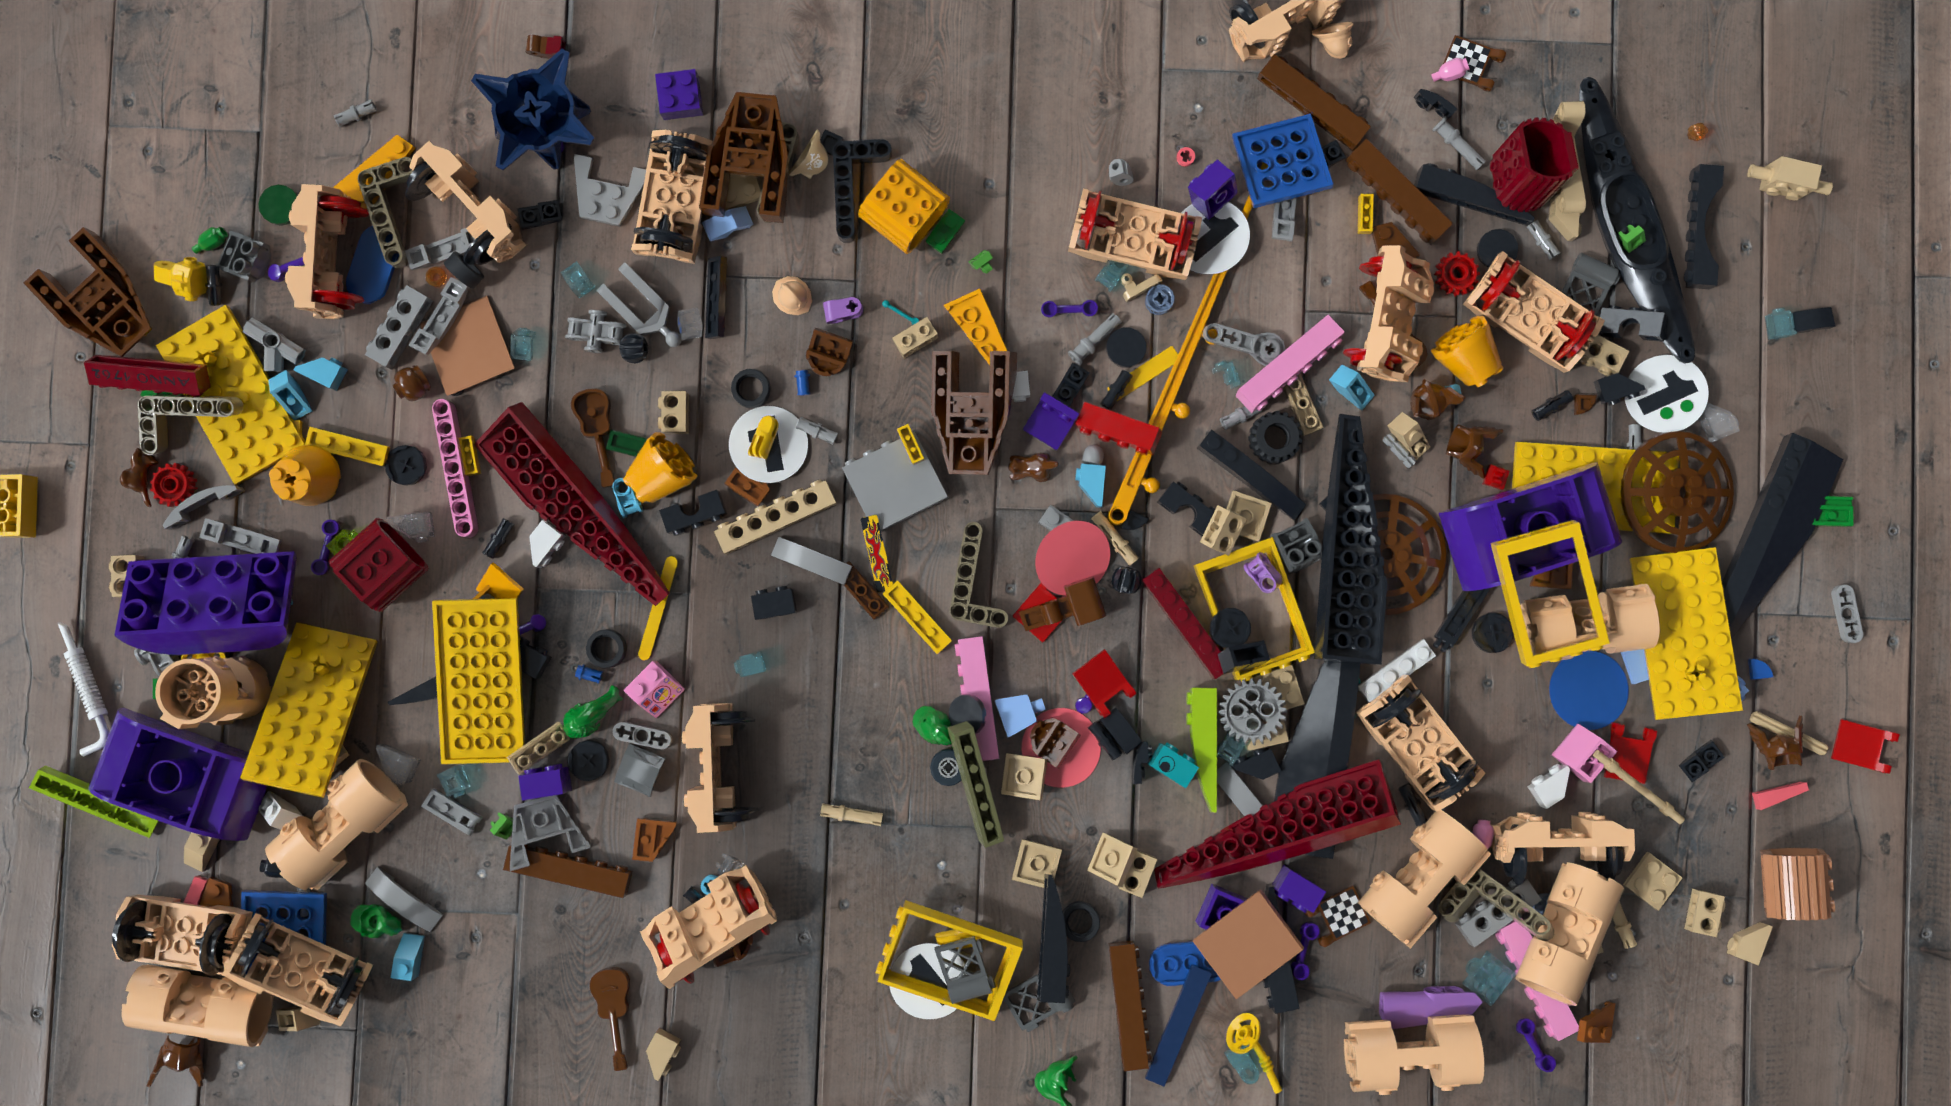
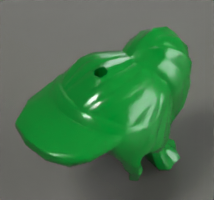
M931 706L920 707L913 715L912 721L920 736L931 744L952 745L948 732V727H951L948 716Z
M359 905L353 910L350 925L355 931L360 932L363 937L379 938L384 934L394 936L402 931L401 920L392 916L389 911L380 905Z
M1076 1055L1067 1060L1055 1061L1046 1070L1036 1074L1034 1080L1035 1087L1042 1096L1057 1102L1061 1106H1072L1065 1098L1064 1093L1068 1090V1077H1071L1072 1081H1076L1071 1069L1073 1068L1072 1064L1078 1058Z

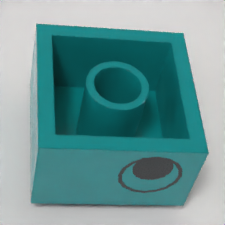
M1167 742L1165 745L1160 743L1147 764L1182 787L1187 788L1199 769L1195 765L1197 761L1186 754L1180 756L1177 754L1179 749Z

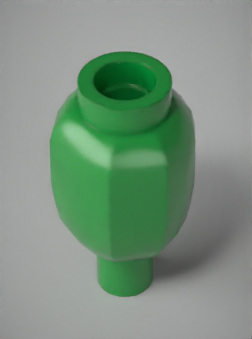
M222 227L207 229L199 236L198 244L192 247V251L198 254L201 251H212L224 244L225 238L228 237L227 232Z

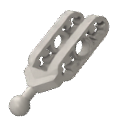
M624 262L618 270L658 311L643 324L604 283L596 291L640 335L661 332L666 337L665 340L668 346H679L682 340L680 334L674 331L671 332L666 327L670 307Z

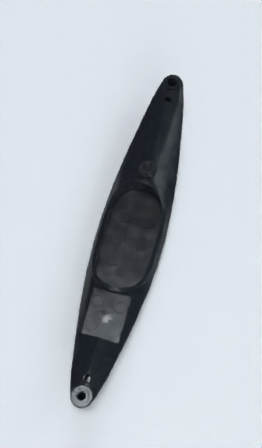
M1586 77L1580 83L1579 101H1583L1585 104V116L1581 123L1591 201L1598 228L1615 268L1619 269L1618 273L1621 275V279L1642 311L1659 309L1668 316L1664 345L1679 362L1684 364L1690 363L1695 358L1693 335L1662 220L1635 155L1604 92L1596 79ZM1628 225H1632L1634 228L1639 225L1644 230L1646 241L1628 253L1623 247V241L1619 237V232L1628 234Z

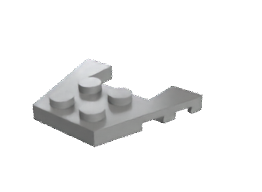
M574 154L579 216L583 219L620 227L633 207L637 196L643 190L646 170L633 167L629 187L589 179L594 161L593 158Z
M556 795L514 805L510 872L530 866L524 846L529 843L566 833L571 853L591 848Z

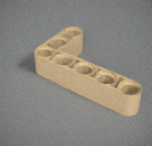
M1583 101L1561 102L1553 120L1555 124L1561 123L1567 132H1572L1579 166L1574 136L1584 119L1585 104ZM1580 166L1573 176L1557 191L1559 208L1562 214L1583 213L1585 211L1586 199Z

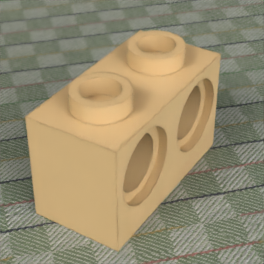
M928 317L892 339L905 359L936 340L938 334Z
M1599 335L1593 337L1594 341L1584 351L1585 353L1580 362L1586 366L1598 368V371L1606 376L1619 373L1629 351ZM1590 347H1593L1595 349V356L1590 354ZM1608 356L1613 358V365H1610L1608 363Z
M662 391L661 397L658 398V407L661 409V417H658V428L664 434H689V394L686 391ZM672 398H677V406L670 408L669 401ZM677 418V426L670 428V419Z
M1217 505L1200 542L1229 556L1247 519Z
M111 556L109 570L111 572L109 589L112 597H122L127 570H124L125 562L143 561L145 556Z
M1137 850L1123 887L1118 886V888L1143 898L1157 858ZM1138 857H1142L1145 860L1144 865L1140 868L1134 866V861ZM1129 877L1137 878L1135 886L1129 887L1126 885Z
M1692 889L1684 929L1717 937L1718 932L1721 930L1720 918L1721 913L1725 909V897L1715 893ZM1710 898L1711 905L1707 908L1706 901ZM1707 919L1706 927L1702 928V921Z

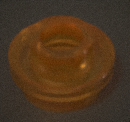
M1704 123L1690 126L1687 134L1688 139L1699 141L1705 138L1709 131L1708 127Z
M432 267L426 272L425 277L429 285L440 287L445 283L446 273L442 268ZM439 274V279L435 281L434 276Z

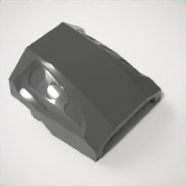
M230 230V236L216 265H219V269L254 283L262 278L271 260L270 246Z
M1308 518L1271 535L1288 569V574L1296 573L1316 563L1322 557L1321 544Z
M629 743L614 782L651 797L657 782L656 779L666 758Z

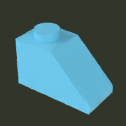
M331 357L330 360L320 358L296 366L294 371L337 391L348 369L342 367L343 362Z
M1341 365L1329 379L1335 389L1360 410H1363L1375 396L1361 375L1344 365Z
M287 370L269 379L270 393L293 420H297L312 411L299 384Z
M1081 464L1080 468H1076L1075 480L1079 481L1078 486L1097 508H1101L1106 466Z
M403 933L393 959L391 978L412 981L419 977L424 935Z

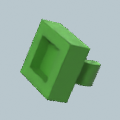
M1628 225V234L1619 232V237L1623 241V247L1628 253L1646 241L1644 230L1639 225L1636 228Z
M983 250L968 261L973 269L977 270L980 268L983 273L987 274L993 270L988 263L993 258L989 251Z
M498 813L497 815L500 818L497 822H491L492 828L490 831L493 835L507 840L512 834L513 818Z

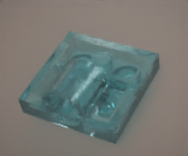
M1486 951L1481 959L1473 958L1468 961L1465 969L1469 975L1462 984L1472 992H1475L1488 1005L1492 1006L1516 974L1494 955Z

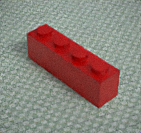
M1084 402L1076 421V426L1080 429V433L1091 436V434L1097 435L1098 439L1108 443L1110 440L1117 442L1116 445L1124 449H1128V447L1136 449L1135 452L1147 456V454L1154 455L1162 435L1159 427Z

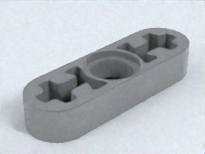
M1837 585L1832 589L1831 596L1840 637L1846 643H1857L1863 637V630L1854 590L1849 585ZM1842 591H1846L1845 596H1839V593H1841ZM1849 602V605H1841V603ZM1846 608L1852 612V616L1848 620L1843 617V610ZM1845 623H1853L1854 625L1846 626ZM1854 631L1855 635L1849 637L1848 633Z
M620 722L613 727V736L620 741L656 749H666L672 744L671 734L664 730L628 722ZM625 726V730L633 731L632 727H634L635 730L632 735L633 740L630 739V734H624L623 737H621V733L618 732V729ZM640 730H645L648 733V738L644 742L637 738V733ZM652 732H655L654 737H662V734H664L668 742L663 743L661 746L660 741L653 740V744H650L653 737Z

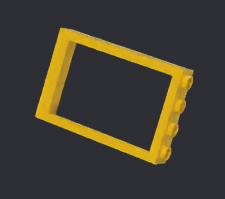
M1571 520L1490 543L1522 664L1527 667L1529 666V668L1541 666L1542 662H1557L1562 660L1564 656H1578L1583 654L1585 650H1600L1603 648V645L1610 644L1579 522ZM1573 537L1598 637L1533 655L1508 555Z
M1273 537L1232 551L1229 556L1224 554L1193 565L1212 617L1219 610L1206 577L1207 573L1255 557L1261 552L1267 554L1271 564L1282 576L1279 590L1301 648L1271 658L1259 667L1232 672L1234 679L1241 680V682L1242 680L1246 682L1251 678L1253 679L1252 675L1260 673L1261 676L1272 672L1271 668L1277 666L1280 669L1291 665V661L1296 659L1299 662L1311 658L1310 654L1314 653Z
M905 900L903 907L899 906L896 914L897 924L891 927L889 937H892L891 941L884 946L882 955L885 956L883 962L879 961L875 972L878 974L877 982L995 1021L1023 949L1022 939ZM909 914L1006 946L994 979L996 988H993V993L988 994L986 1001L973 998L952 1004L948 989L889 969Z

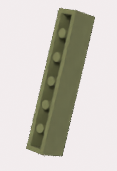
M967 721L948 727L978 840L985 848L1003 842L1002 830L974 728Z

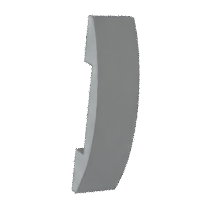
M1285 175L1282 177L1283 181L1285 182H1291L1294 180L1293 177L1290 175ZM1297 197L1275 203L1272 239L1293 241Z
M464 228L460 230L461 233L429 245L421 244L405 250L410 269L417 270L443 263L454 251L465 255V252L475 238Z
M450 277L440 293L443 296L423 330L418 329L409 346L428 355L440 343L454 323L464 303L469 287Z
M226 485L200 491L180 503L169 514L163 527L164 529L175 530L191 521L188 515L189 512L217 497L220 500L228 501L245 490L243 487Z
M205 518L199 537L255 554L278 552L282 541Z
M778 537L771 554L773 557L843 585L846 584L852 569L851 565L781 537Z
M1226 762L1217 769L1218 785L1244 816L1256 814L1262 805L1230 765Z
M378 866L365 884L400 915L431 932L443 914L430 904H424L396 883L394 877Z

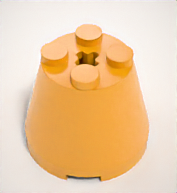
M1484 316L1473 317L1470 319V323H1465L1461 326L1456 325L1435 342L1436 348L1431 349L1434 357L1467 386L1476 385L1480 387L1487 383V378L1491 375L1498 374L1503 370L1490 325Z
M660 432L653 433L646 440L627 470L626 476L623 478L624 483L634 490L636 498L642 503L646 501L654 503L691 484L697 478L692 469L695 465L685 450L677 442L673 444L666 440L665 434Z
M302 445L288 451L270 470L269 477L271 486L279 498L304 506H315L327 502L335 495L339 479H341L339 465L331 453L317 446Z

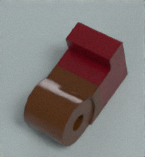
M527 36L525 52L531 56L550 59L561 49H566V42L562 36Z

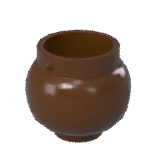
M413 365V368H403L395 374V384L392 386L400 399L405 398L411 402L417 401L426 394L427 390L430 391L431 386L417 365Z

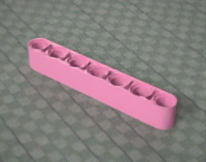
M438 399L433 403L432 411L454 529L459 536L471 538L478 532V523L469 476L465 475L458 438H461L457 411L453 403L444 399ZM447 404V412L441 414V407ZM451 424V431L445 434V426ZM454 444L455 451L449 454L448 447ZM457 463L459 470L453 474L452 466ZM461 483L463 489L457 494L455 488ZM465 503L466 511L461 514L459 507ZM466 523L470 525L468 533L463 532V526Z

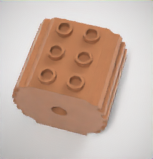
M1772 848L1760 850L1764 911L1767 918L1781 920H1827L1831 918V912H1835V902L1830 897V891H1834L1833 879L1831 876H1828V870H1832V860L1823 849Z

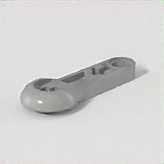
M1216 323L1209 324L1203 329V337L1206 341L1248 353L1263 366H1267L1285 351L1284 341L1275 333L1267 332L1254 335ZM1211 327L1217 329L1218 335L1215 339L1210 338L1208 335V330ZM1233 333V337L1236 338V341L1230 343V339L1222 338V336H1229ZM1271 345L1273 352L1267 354L1268 351H1265V347Z

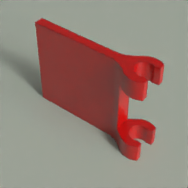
M1040 583L1012 616L1023 625L1019 611L1058 598ZM1061 621L1029 631L1043 643Z
M1105 649L1072 673L1094 704L1098 713L1104 718L1111 714L1104 703L1122 690L1130 699L1137 694Z
M1840 719L1831 759L1890 774L1892 766L1879 763L1884 740L1898 742L1900 734Z
M1612 722L1610 746L1617 751L1612 758L1619 763V767L1638 782L1645 784L1652 746L1656 739L1657 731L1644 728L1643 740L1624 737L1622 735L1625 725ZM1605 769L1604 777L1622 780L1614 772L1610 773Z

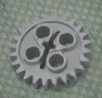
M1251 678L1249 684H1246L1244 680H1242V686L1235 683L1234 691L1228 688L1230 696L1223 695V699L1226 702L1220 703L1224 710H1220L1219 714L1225 716L1220 721L1222 724L1227 723L1224 726V730H1230V737L1236 735L1237 742L1243 738L1245 745H1247L1249 740H1252L1255 746L1256 740H1260L1264 744L1265 737L1271 741L1270 734L1272 733L1278 736L1276 728L1283 729L1280 721H1286V717L1281 714L1287 713V709L1282 707L1286 705L1285 700H1280L1282 694H1275L1277 691L1276 687L1269 689V682L1263 686L1261 679L1258 680L1257 684H1254ZM1251 694H1255L1258 696V698L1255 701L1251 702L1247 700L1248 696ZM1239 700H1243L1252 711L1256 710L1257 715L1267 723L1263 724L1254 713L1250 714L1248 708L1240 703ZM1265 708L1273 709L1270 715L1262 713ZM1236 709L1244 711L1240 716L1233 715V712ZM1252 722L1259 724L1255 730H1250L1248 726Z

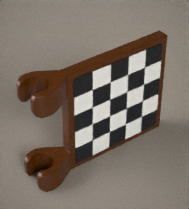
M1455 35L1444 63L1454 58H1466L1470 70H1467L1466 74L1458 78V80L1490 92L1494 86V81L1481 78L1489 58L1502 63L1506 52Z
M1353 885L1322 900L1314 913L1309 910L1305 913L1306 916L1313 917L1321 912L1330 931V934L1318 938L1320 946L1327 947L1333 942L1371 923L1366 911L1357 903L1360 899Z

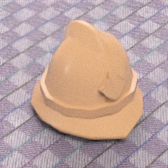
M1353 23L1329 24L1313 30L1312 35L1319 38V42L1323 44L1331 57L1345 58L1352 46L1351 28Z
M790 276L776 281L772 291L773 300L781 311L792 315H801L809 312L812 298L811 291L805 282L798 277Z

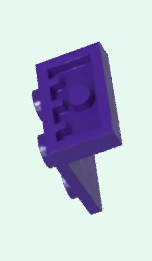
M1044 392L1023 430L1051 448L1058 450L1079 413Z

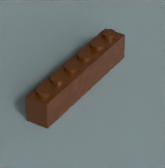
M1274 54L1257 77V80L1304 115L1311 114L1313 122L1352 151L1371 127L1365 118L1356 116L1349 106L1339 103L1333 94L1323 91L1317 82L1307 79L1301 70L1291 67L1282 56Z
M1367 139L1346 159L1350 170L1357 172L1367 186L1373 187L1376 190L1377 196L1383 201L1386 200L1391 205V210L1397 215L1400 214L1405 219L1407 226L1415 229L1424 242L1432 245L1453 224Z
M528 844L524 846L530 866L511 871L620 898L627 896L633 871H629L628 867L623 865L612 867L608 866V862L596 860V862H591L584 856L576 855L575 858L569 857L567 852L556 851V853L548 852L546 847L536 846L535 849L528 847ZM511 845L508 847L503 870L509 872Z
M1133 940L1108 943L1122 1067L1124 1071L1149 1069L1148 1062H1152L1151 1051L1146 1048V1041H1149L1148 1028L1144 1029L1143 1022L1147 1020L1146 1009L1142 1008L1141 1000H1144L1143 987H1139V979H1142L1141 966L1137 967L1136 959L1140 958L1139 947L1134 945Z

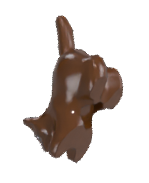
M137 448L130 461L131 468L124 470L119 479L123 487L141 493L145 505L151 507L147 490V473L152 465L159 462L155 460L153 455H147L140 448Z
M1040 452L1031 457L1011 455V462L1008 465L1009 471L1012 472L1010 479L1020 480L1032 477L1038 482H1046L1050 478V469H1054L1059 463L1057 461H1049L1050 456L1047 453Z

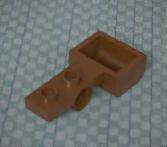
M1094 576L1065 585L1064 589L1067 596L1019 611L1025 631L1054 624L1071 616H1074L1077 626L1104 618L1106 612Z

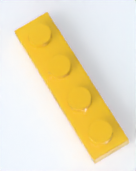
M309 427L305 445L317 446L329 453L380 466H385L390 447L314 427Z
M898 580L883 593L936 654L952 642Z

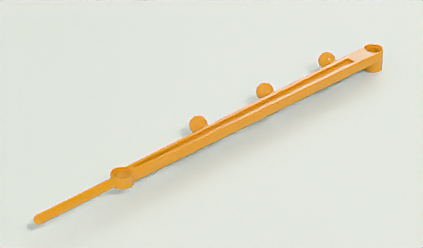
M1263 162L1261 170L1267 169L1268 165ZM1250 195L1242 210L1246 220L1253 207ZM1228 270L1213 274L1148 422L1150 425L1159 427L1161 431L1164 428L1170 411L1175 412V415L1180 419H1185L1190 415V407L1186 403H1179L1177 405L1174 401L1200 337H1203V329ZM1216 329L1208 330V335L1210 338L1215 339L1218 332ZM1135 452L1113 505L1108 512L1107 517L1111 524L1121 525L1127 519L1140 485L1144 486L1145 490L1149 493H1156L1160 489L1158 479L1153 477L1144 478L1152 457L1151 454L1144 456ZM1113 511H1120L1123 515L1122 520H1115L1112 517Z

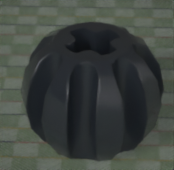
M636 333L624 336L619 345L621 357L623 360L634 364L646 359L648 343L645 337Z
M1121 566L1112 575V586L1121 593H1136L1142 583L1140 572L1134 568Z

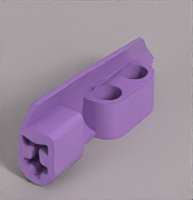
M1456 986L1426 987L1424 991L1380 992L1379 1014L1382 1020L1387 1019L1391 1021L1392 1029L1426 1025L1428 1024V1017L1472 1015L1483 1002L1475 992H1464L1462 988Z

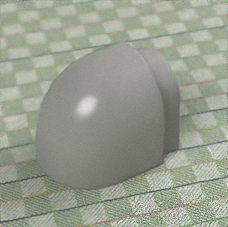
M1115 159L1110 163L1109 178L1111 182L1118 186H1126L1133 182L1132 169L1125 160Z
M1089 445L1083 453L1081 462L1102 465L1104 458L1103 449L1098 445Z

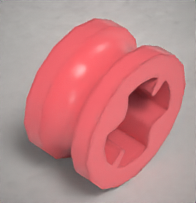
M1189 147L1180 149L1176 156L1178 164L1184 167L1190 166L1195 160V152ZM1185 152H1188L1189 158H1191V160L1189 161L1187 159L1186 162L1182 161L1183 157L1180 156L1181 153H1183L1184 155Z

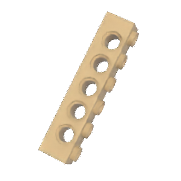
M817 480L811 483V487L806 490L800 488L793 491V496L786 499L782 496L773 501L774 504L771 506L762 505L754 509L755 513L749 516L745 513L736 517L737 521L731 524L728 521L718 525V530L714 532L724 554L736 551L837 505L827 481ZM810 494L817 495L818 499L815 504H808L807 497ZM792 502L799 504V509L795 513H791L788 509ZM779 511V520L772 521L770 519L771 512ZM760 519L762 522L761 527L754 530L752 528L753 520ZM737 527L743 529V535L740 538H735L733 535V531Z

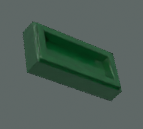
M611 430L606 449L636 457L647 438Z

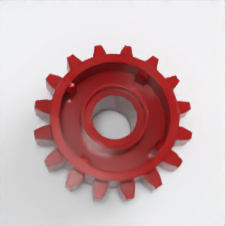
M1457 251L1453 256L1450 252L1447 254V258L1443 256L1440 259L1441 263L1435 266L1438 269L1434 273L1437 276L1435 283H1439L1441 286L1439 289H1444L1446 295L1453 293L1454 297L1458 296L1459 293L1465 295L1467 290H1473V285L1479 282L1476 279L1480 275V272H1477L1479 265L1473 262L1474 258L1470 259L1468 257V253L1460 255V251ZM1453 270H1458L1461 278H1456L1453 275Z
M166 463L165 468L158 467L159 471L152 474L154 477L150 481L152 484L150 491L155 494L153 498L160 499L159 504H167V507H174V505L177 507L184 500L194 495V491L198 489L195 487L197 479L193 478L194 472L187 471V466H181L178 463L173 465ZM173 481H176V487L172 490L171 484Z

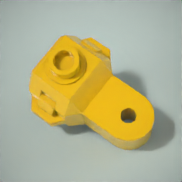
M185 257L184 261L178 263L170 261L154 262V280L172 286L175 294L185 297L186 301H197L198 297L206 293L208 287L205 286L207 283L205 264L198 262L197 258Z

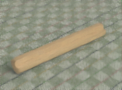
M1758 711L1751 714V722L1773 733L1794 737L1793 728ZM1803 734V747L1819 755L1827 753L1828 746Z

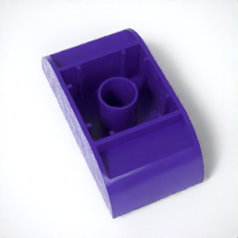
M1598 462L1439 513L1463 591H1475L1501 585L1490 544L1496 541L1574 520L1580 523L1588 558L1609 551L1622 543ZM1572 537L1508 555V560L1515 582L1577 562L1578 557Z
M291 551L129 561L114 636L132 647L168 655L252 651L274 647L283 642L287 635L297 566L296 553Z
M119 708L88 790L94 796L108 803L192 833L223 840L245 841L248 840L268 785L245 781L240 778L249 752L185 729H177L168 723L129 709Z

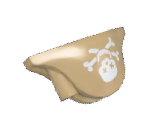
M818 129L790 170V176L801 173L811 179L814 174H818L826 168L828 155L820 142V131Z

